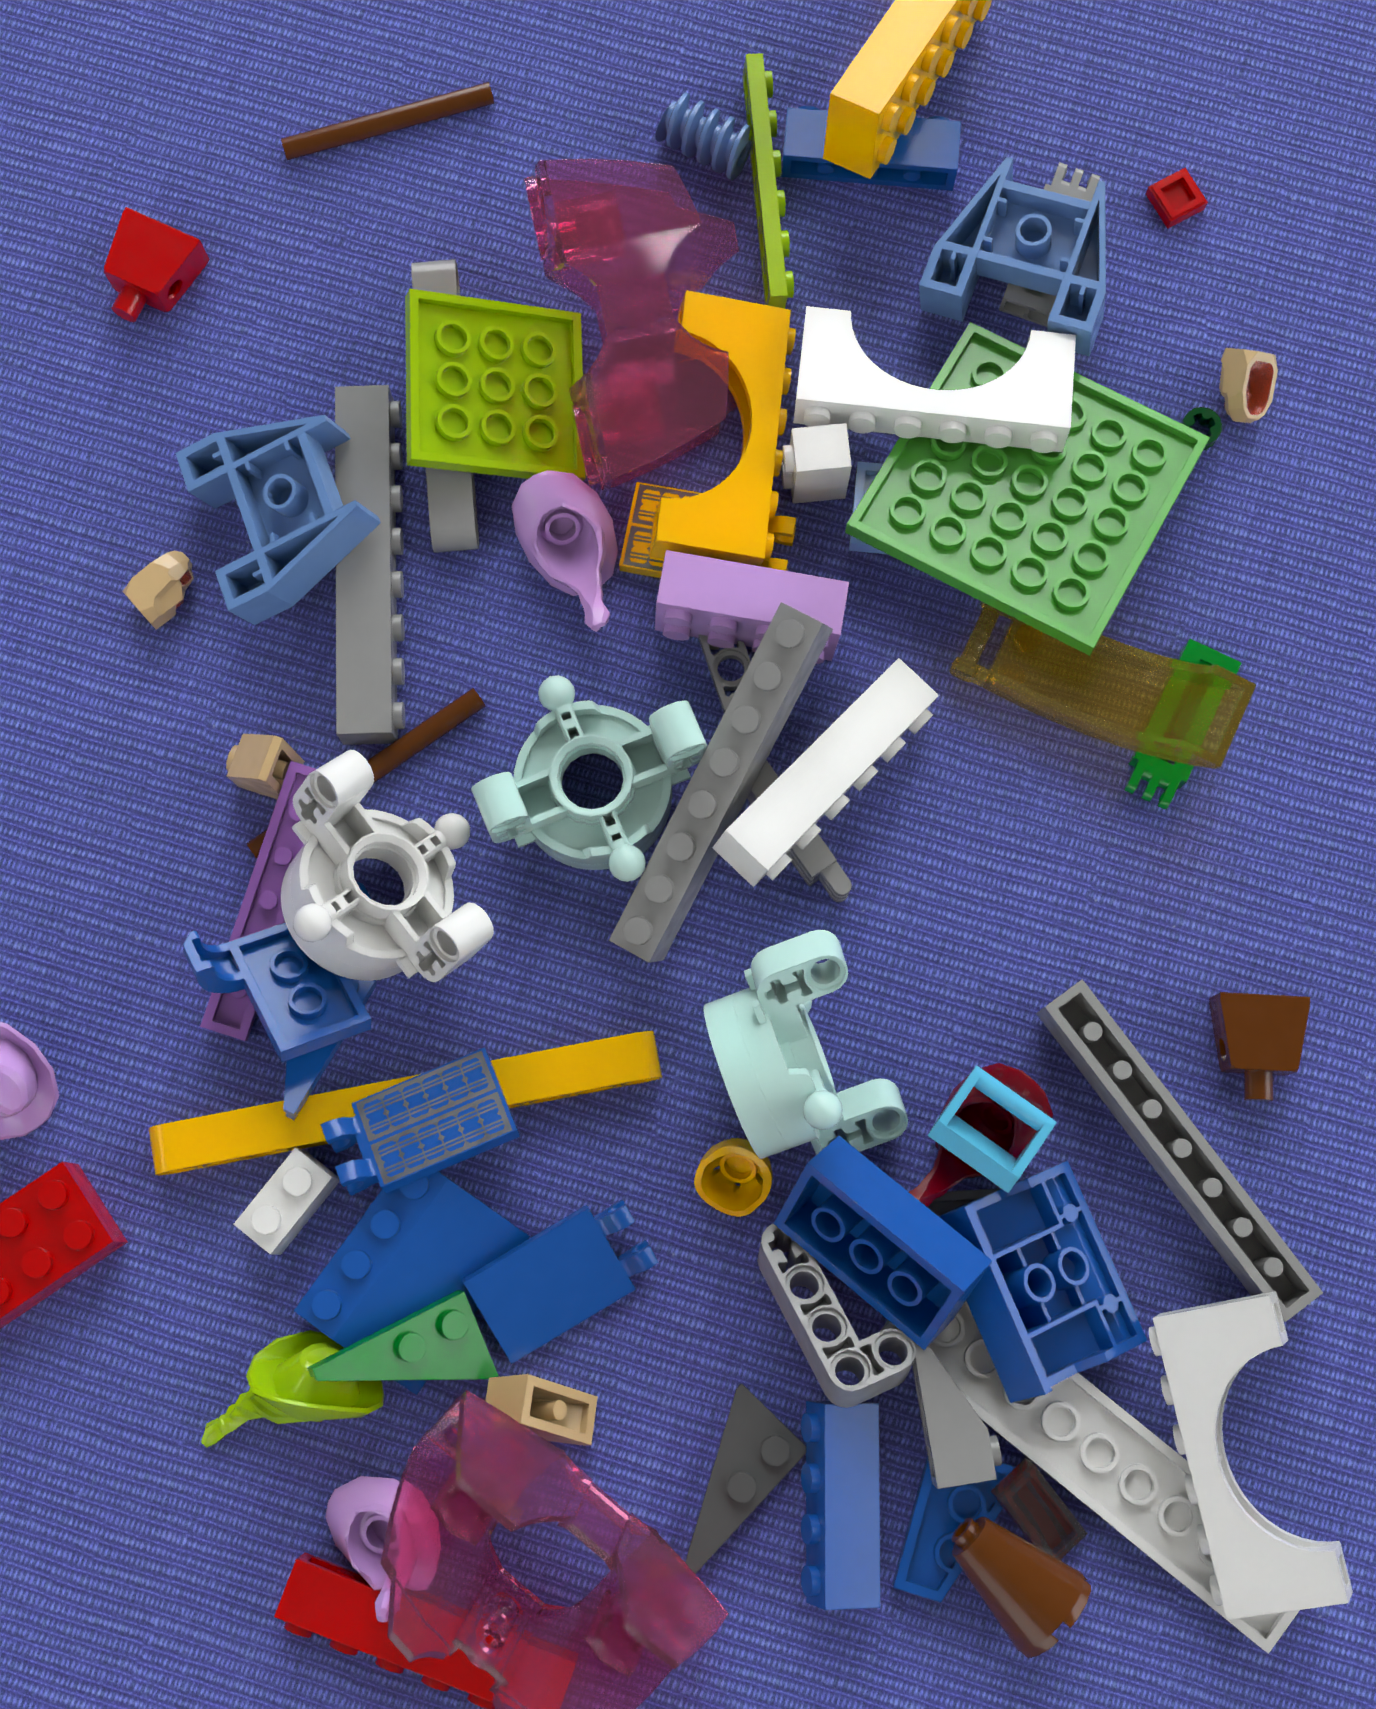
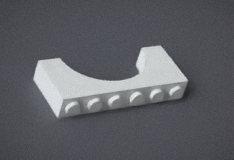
M806 306L793 423L805 424L808 427L846 423L847 429L862 434L879 432L896 434L902 438H935L947 443L963 441L986 444L993 448L1009 446L1028 448L1039 453L1063 452L1071 428L1076 335L1031 330L1024 354L1008 372L999 378L968 389L934 390L900 381L875 365L863 352L855 338L852 329L851 311Z
M1276 1291L1164 1312L1153 1317L1154 1326L1149 1327L1150 1343L1155 1356L1162 1355L1166 1375L1161 1376L1162 1392L1166 1404L1174 1405L1178 1424L1173 1425L1174 1441L1180 1455L1186 1454L1191 1474L1185 1475L1186 1490L1191 1504H1198L1203 1524H1198L1197 1526L1198 1539L1203 1554L1211 1555L1215 1574L1210 1575V1587L1216 1606L1223 1605L1226 1620L1349 1603L1353 1590L1340 1541L1326 1542L1301 1538L1279 1528L1266 1519L1241 1491L1229 1467L1225 1453L1222 1431L1223 1412L1226 1398L1234 1379L1250 1359L1269 1349L1283 1346L1288 1341Z

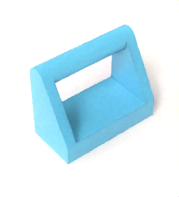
M976 1065L938 1117L927 1136L1009 1193L1057 1122ZM973 1087L1037 1131L1018 1158L1012 1156L955 1115Z

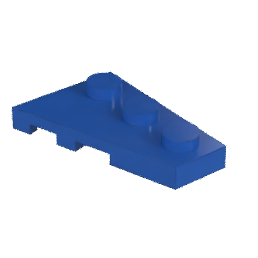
M927 1456L894 1574L893 1588L941 1603L962 1571V1568L952 1555V1549L955 1544L951 1540L953 1533L963 1521L970 1517L974 1521L983 1516L993 1522L996 1520L1003 1509L1001 1507L1006 1501L1000 1483L1006 1478L1009 1494H1011L1014 1489L1011 1473L1017 1467L1002 1463L1001 1466H995L997 1480L937 1489L932 1484ZM1021 1468V1477L1023 1479L1026 1470Z

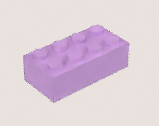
M666 550L656 601L655 630L662 631V634L667 638L681 641L688 640L690 636L699 638V635L708 636V644L719 648H732L734 644H737V641L744 642L745 646L752 647L753 652H756L782 602L833 629L816 664H820L824 660L832 661L841 635L849 582Z

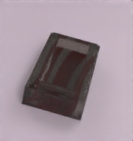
M1026 1458L990 1491L1029 1542L1059 1560L1088 1534L1037 1467Z

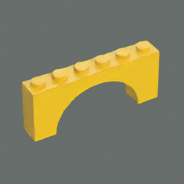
M686 290L678 311L674 351L703 362L727 385L740 413L743 445L737 467L723 482L702 494L686 498L661 497L654 513L649 557L664 559L666 550L756 566H761L764 560H770L774 546V534L767 533L769 518L774 519L779 498V493L772 491L773 476H779L783 460V450L776 449L778 435H783L787 421V409L781 408L782 395H787L792 374L791 368H785L786 354L791 355L796 336V329L789 327L790 309Z

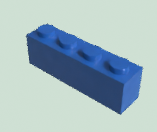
M814 106L787 107L781 177L953 191L958 171L961 121H952L942 116L915 118L908 134H900L894 153L888 164L884 165L881 163L871 179L823 159L828 110H820Z
M806 1401V1413L803 1414L801 1419V1435L806 1443V1463L802 1466L801 1485L806 1493V1514L802 1517L801 1535L803 1542L806 1544V1565L801 1572V1586L806 1596V1603L823 1610L880 1608L879 1403L864 1401L856 1406L846 1408L839 1407L830 1401Z

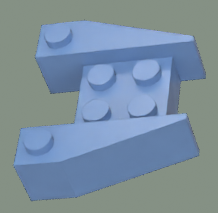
M1006 157L934 245L919 284L921 310L963 322L979 276L1054 295L1056 299L1048 318L1047 332L1076 335L1075 353L1090 356L1104 318L1106 296L1105 182L1098 181L1091 202L1013 182V158Z
M326 415L213 433L175 453L189 493L215 509L235 498L237 500L254 551L216 570L215 573L228 611L253 625L293 607L381 523L377 515L356 500L343 506L325 452L347 442L351 438L349 433Z

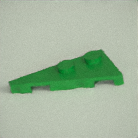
M460 1290L307 1367L310 1376L316 1381L478 1380L498 1377L465 1292Z

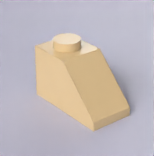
M242 734L239 745H234L228 754L226 762L227 777L240 788L278 799L290 761L304 764L305 761L281 737L275 735Z
M530 1374L492 1377L488 1380L481 1427L518 1438L583 1446L592 1445L598 1397Z

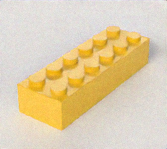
M895 0L830 93L823 159L871 179L881 163L887 165L894 153L900 134H908L914 123L916 110L920 105L926 106L934 92L936 80L939 76L946 77L952 66L956 50L958 48L963 50L972 35L975 22L977 20L982 22L985 19L992 0Z

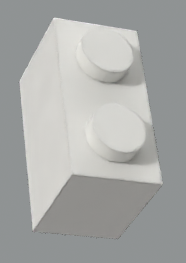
M847 424L792 428L790 445H783V462L781 466L783 489L791 488L792 503L846 498L852 467Z
M294 1148L235 1221L234 1225L270 1255H281L340 1182L339 1177L306 1150Z

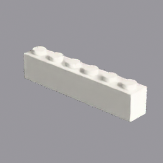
M898 658L725 830L712 848L753 887L765 875L773 881L792 861L786 853L795 844L803 850L822 830L816 823L824 815L832 820L848 804L850 799L844 794L852 786L858 791L862 790L878 773L873 764L880 757L888 763L906 744L901 736L908 729L915 735L933 716L928 707L939 695Z

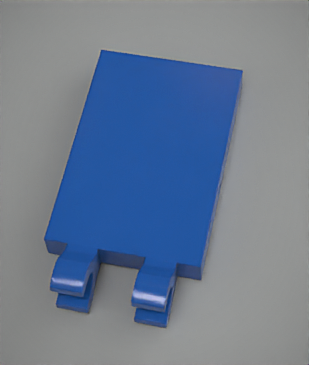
M623 1199L596 1216H593L589 1207L585 1205L463 1278L465 1287L511 1364L636 1290L630 1276L644 1272L658 1263L647 1240L636 1244L618 1257L607 1240V1235L621 1231L635 1222Z

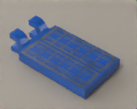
M485 1047L351 1103L356 1115L354 1117L336 1118L320 1124L326 1142L332 1144L336 1154L358 1143L363 1160H351L335 1167L341 1185L347 1187L348 1193L351 1196L378 1182L385 1194L520 1137Z

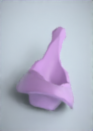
M546 470L533 475L521 484L512 503L516 536L529 562L551 586L572 596L579 595L585 612V624L597 632L609 622L610 616L609 610L603 603L602 585L613 576L618 553L613 520L598 493L573 473Z
M0 1022V1140L26 1136L39 1128L50 1118L60 1095L54 1069L36 1044L10 1025Z
M360 1476L336 1488L328 1501L325 1515L333 1540L338 1549L352 1564V1567L359 1572L373 1590H380V1594L375 1601L376 1618L378 1622H387L397 1612L399 1595L411 1596L422 1594L433 1575L438 1550L435 1520L420 1494L394 1478Z

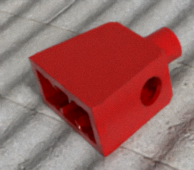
M125 207L104 265V274L112 287L120 292L111 307L112 311L129 322H136L145 304L162 312L171 311L210 260L200 239Z

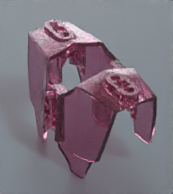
M605 159L539 160L535 165L536 176L524 178L540 258L541 261L544 260L543 269L545 277L580 297L596 313L603 345L601 351L588 373L584 374L569 389L571 401L574 403L572 409L588 485L600 484L602 490H609L645 475L717 436L720 423L726 419L727 414L737 408L735 399L728 389V352L715 349L695 339L677 321L678 311L686 290L696 292L703 289L712 275L727 260L739 252L735 225L732 221L697 212L687 189L674 166Z
M468 1390L454 1401L448 1410L413 1447L396 1491L381 1558V1565L391 1580L388 1638L401 1651L408 1662L424 1657L444 1659L447 1655L451 1656L459 1648L466 1654L473 1665L479 1669L486 1670L495 1678L489 1690L494 1693L492 1702L496 1709H636L658 1687L672 1669L675 1670L694 1655L717 1632L729 1615L711 1591L659 1535L656 1529L643 1523L632 1512H627L594 1484L593 1479L574 1464L565 1451L557 1448L523 1424H520L509 1415ZM498 1522L510 1532L531 1524L559 1522L557 1526L567 1529L607 1564L610 1571L585 1598L574 1606L564 1607L545 1604L502 1567L492 1545L491 1534ZM491 1635L494 1640L488 1645L485 1638Z

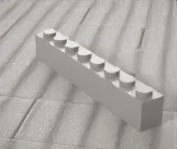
M389 385L335 387V423L349 433L351 439L335 447V483L343 506L356 500L377 515L381 523L336 565V735L343 745L391 744L398 739V729H405L406 721L404 702H397V685L405 684L404 659L397 658V642L404 641L405 637L403 614H397L396 599L404 597L403 572L396 571V555H403L404 552L402 528H396V512H403V491L401 485H395V470H402L403 468L401 443H395V428H402V406L400 401H394Z
M782 602L780 603L609 941L648 963L665 959L718 855L712 847L725 830L736 820L833 631L832 628Z
M1083 979L1036 1013L1251 1296L1276 1291L1283 1321L1286 1322L1323 1294L1319 1286Z

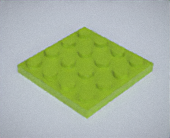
M409 289L405 296L407 466L529 479L533 475L549 470L573 473L584 481L586 479L581 313Z

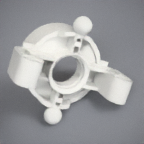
M348 750L311 772L294 794L293 806L301 821L294 824L292 830L303 842L304 846L291 861L282 882L281 907L285 923L292 938L311 960L339 976L354 980L372 981L385 979L403 971L408 979L419 972L427 980L437 982L472 958L492 939L494 934L493 925L487 913L475 903L468 902L452 912L454 888L451 876L456 862L450 850L461 848L468 842L471 827L463 816L456 813L441 816L433 828L422 818L407 821L387 812L364 809L359 802L373 786L374 774L368 761L359 752ZM364 858H373L384 861L392 866L403 881L405 895L402 903L398 905H383L371 900L360 890L354 878V863Z

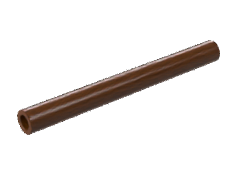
M486 82L281 138L287 160L492 105L494 104V98L490 84Z

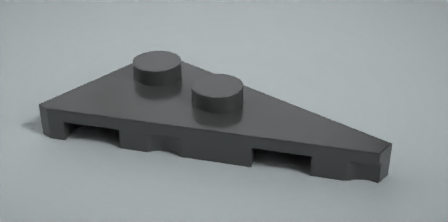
M742 1383L735 1390L734 1399L683 1569L691 1577L701 1569L806 1454V1445Z

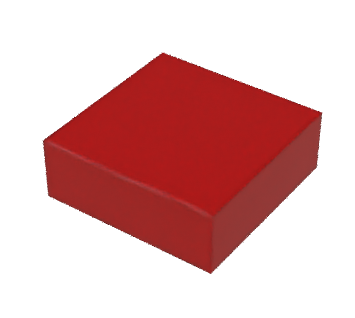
M1186 167L1152 184L1145 193L1167 229L1205 210L1208 203Z

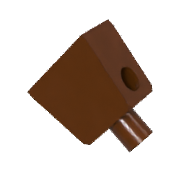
M1220 992L1210 997L1209 1006L1221 1072L1244 1074V1100L1258 1102L1273 1101V1075H1290L1296 1073L1299 1069L1310 1009V997Z

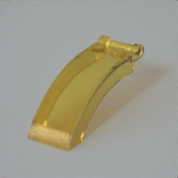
M981 601L980 605L983 609L961 657L954 659L949 670L954 677L962 681L972 682L1028 711L1093 738L1174 762L1213 769L1221 767L1256 684L1218 665H1201L1161 656L1101 635L1089 656ZM999 616H1004L1010 619L1011 622L988 670L977 663Z

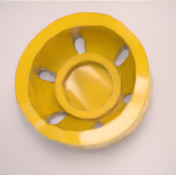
M730 1138L713 1145L702 1157L694 1178L695 1189L707 1204L720 1212L736 1217L749 1215L766 1200L770 1192L773 1180L770 1159L768 1157L760 1159L746 1139Z

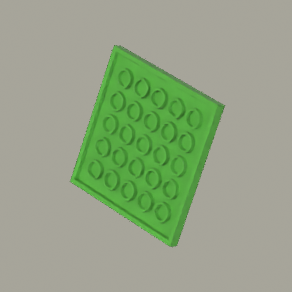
M970 322L929 389L961 390L991 382L1008 372L1019 361L1026 348ZM1074 372L1071 428L1063 452L1039 453L1028 448L1009 446L993 448L981 443L963 441L947 443L935 438L899 437L847 522L845 533L1090 656L1210 437Z

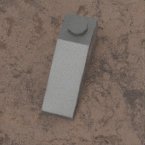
M914 1342L916 1354L912 1368L932 1484L937 1489L997 1480L995 1466L1002 1465L997 1436H989L988 1428L931 1348L928 1346L923 1350Z

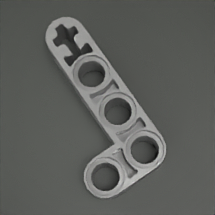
M771 1224L768 1226L761 1237L757 1259L759 1269L824 1394L830 1402L839 1407L848 1408L856 1406L903 1383L915 1359L916 1347L914 1341L901 1330L895 1328L882 1330L859 1341L816 1259L776 1225ZM785 1252H789L787 1259L784 1255ZM797 1286L806 1287L814 1296L802 1299L795 1296L791 1289ZM818 1328L829 1329L834 1333L836 1339L830 1342L822 1341L815 1336L813 1331ZM883 1351L894 1352L901 1358L902 1363L899 1365H889L881 1359L879 1353ZM843 1370L850 1371L857 1376L859 1383L856 1385H845L839 1381L836 1373Z

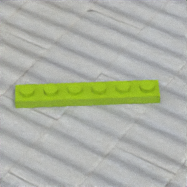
M763 53L746 54L742 81L747 125L750 126L748 140L751 141L750 160L765 305L785 309L787 298L794 297V278L792 271H785L784 258L790 255V239L788 230H781L780 217H785L786 201L784 190H777L776 177H781L782 166L780 150H773L772 137H777L776 110H769L768 98L773 97L772 71H765Z

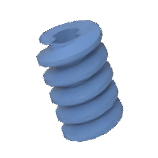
M685 92L677 102L673 101L665 110L657 126L655 140L661 142L666 139L667 146L673 150L681 147L682 154L688 158L696 155L697 162L703 166L708 165L712 161L713 171L720 174L727 169V178L733 181L741 173L751 150V141L748 140L750 126L745 124L738 133L733 132L735 118L732 116L721 126L718 124L719 109L715 108L706 118L703 116L705 102L700 100L691 110L688 108L690 94Z

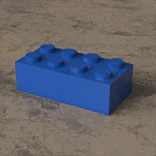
M837 1136L806 1164L773 1223L923 1350L955 1318L993 1261L840 1136Z

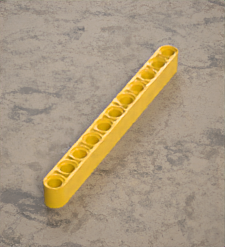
M654 1031L630 1033L491 1060L510 1109L650 1082L662 1078ZM418 1075L309 1095L295 1120L286 1117V1112L283 1111L284 1101H278L152 1126L149 1128L155 1175L181 1173L293 1151L294 1148L305 1149L328 1144L320 1124L336 1118L354 1117L356 1115L351 1103Z

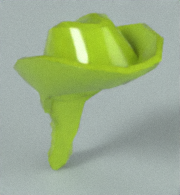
M312 1330L276 1338L253 1356L246 1374L250 1390L240 1394L235 1404L230 1405L225 1414L206 1424L201 1443L208 1448L221 1441L228 1433L252 1419L266 1418L276 1424L308 1421L320 1423L324 1420L361 1418L383 1406L382 1381H316L310 1376L307 1367L344 1349V1347L324 1333Z

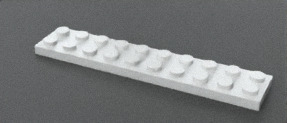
M965 1302L955 1318L929 1347L981 1420L1226 1619L1223 1605L1216 1606L1211 1592L1210 1575L1215 1574L1211 1555L1203 1554L1198 1539L1197 1526L1198 1524H1203L1198 1504H1191L1186 1490L1185 1475L1191 1474L1188 1461L1079 1373L1052 1386L1053 1391L1046 1395L1010 1403L969 1306ZM888 1320L880 1331L898 1328ZM1300 1610L1227 1621L1269 1654Z

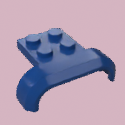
M357 882L360 890L371 899L363 883ZM286 923L219 945L202 943L197 931H192L183 944L184 955L198 984L204 990L222 994L245 989L281 1062L371 1030V1017L351 979L334 974L311 960L292 938Z

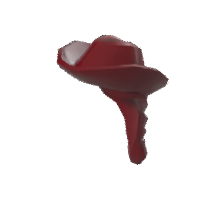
M1001 1063L981 1068L1051 1118L1053 1117L1046 1093L1025 1072ZM966 1077L965 1079H963V1080L952 1090V1092H951V1094H950V1096H949V1098H948V1100H947V1102H946L944 1108L942 1109L941 1113H942L943 1110L946 1108V1106L949 1104V1102H950L951 1099L954 1097V1095H955L956 1092L959 1090V1088H960L961 1085L964 1083V1081L967 1079V1077ZM973 1087L955 1113L956 1116L1015 1158H1018L1037 1132L975 1087ZM935 1142L938 1153L933 1169L916 1188L909 1191L926 1207H929L934 1199L943 1196L950 1188L962 1180L983 1177L981 1173L937 1142Z

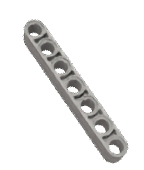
M456 259L411 263L413 289L460 296ZM426 468L433 552L441 553L479 549L474 473Z

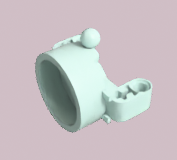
M559 675L549 676L540 685L538 696L541 704L551 712L543 716L536 723L534 731L521 748L514 769V778L510 772H503L489 776L471 788L482 818L494 843H501L515 838L518 848L535 842L546 854L568 866L586 870L609 869L617 879L626 882L633 881L640 877L645 870L646 860L643 853L657 840L666 825L672 804V786L691 779L687 768L700 762L707 748L705 738L687 700L674 702L658 709L650 715V725L647 726L632 714L614 707L598 705L590 700L572 703L575 697V689L570 680ZM592 753L605 755L613 760L622 772L623 783L621 791L612 802L604 807L587 809L577 806L563 792L562 780L565 770L572 761L582 755Z
M826 930L810 931L761 950L753 958L751 968L744 970L749 988L704 1004L706 1026L722 1078L745 1135L760 1159L810 1141L817 1155L822 1148L824 1149L837 1136L842 1137L860 1152L901 1136L906 1130L908 1117L899 1089L892 1081L881 1078L874 1079L836 1093L824 1052L808 1015L813 999L836 991L847 980V964L840 942L833 933ZM823 959H829V960H827V961L824 962V963H819V964L816 963V962H818V961H820V960H823Z

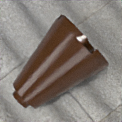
M984 1516L975 1521L971 1517L967 1518L953 1533L951 1540L955 1544L952 1549V1555L1015 1648L1027 1658L1041 1655L1059 1641L1052 1633L1062 1622L1071 1628L1078 1620L1091 1592V1585L1080 1571Z

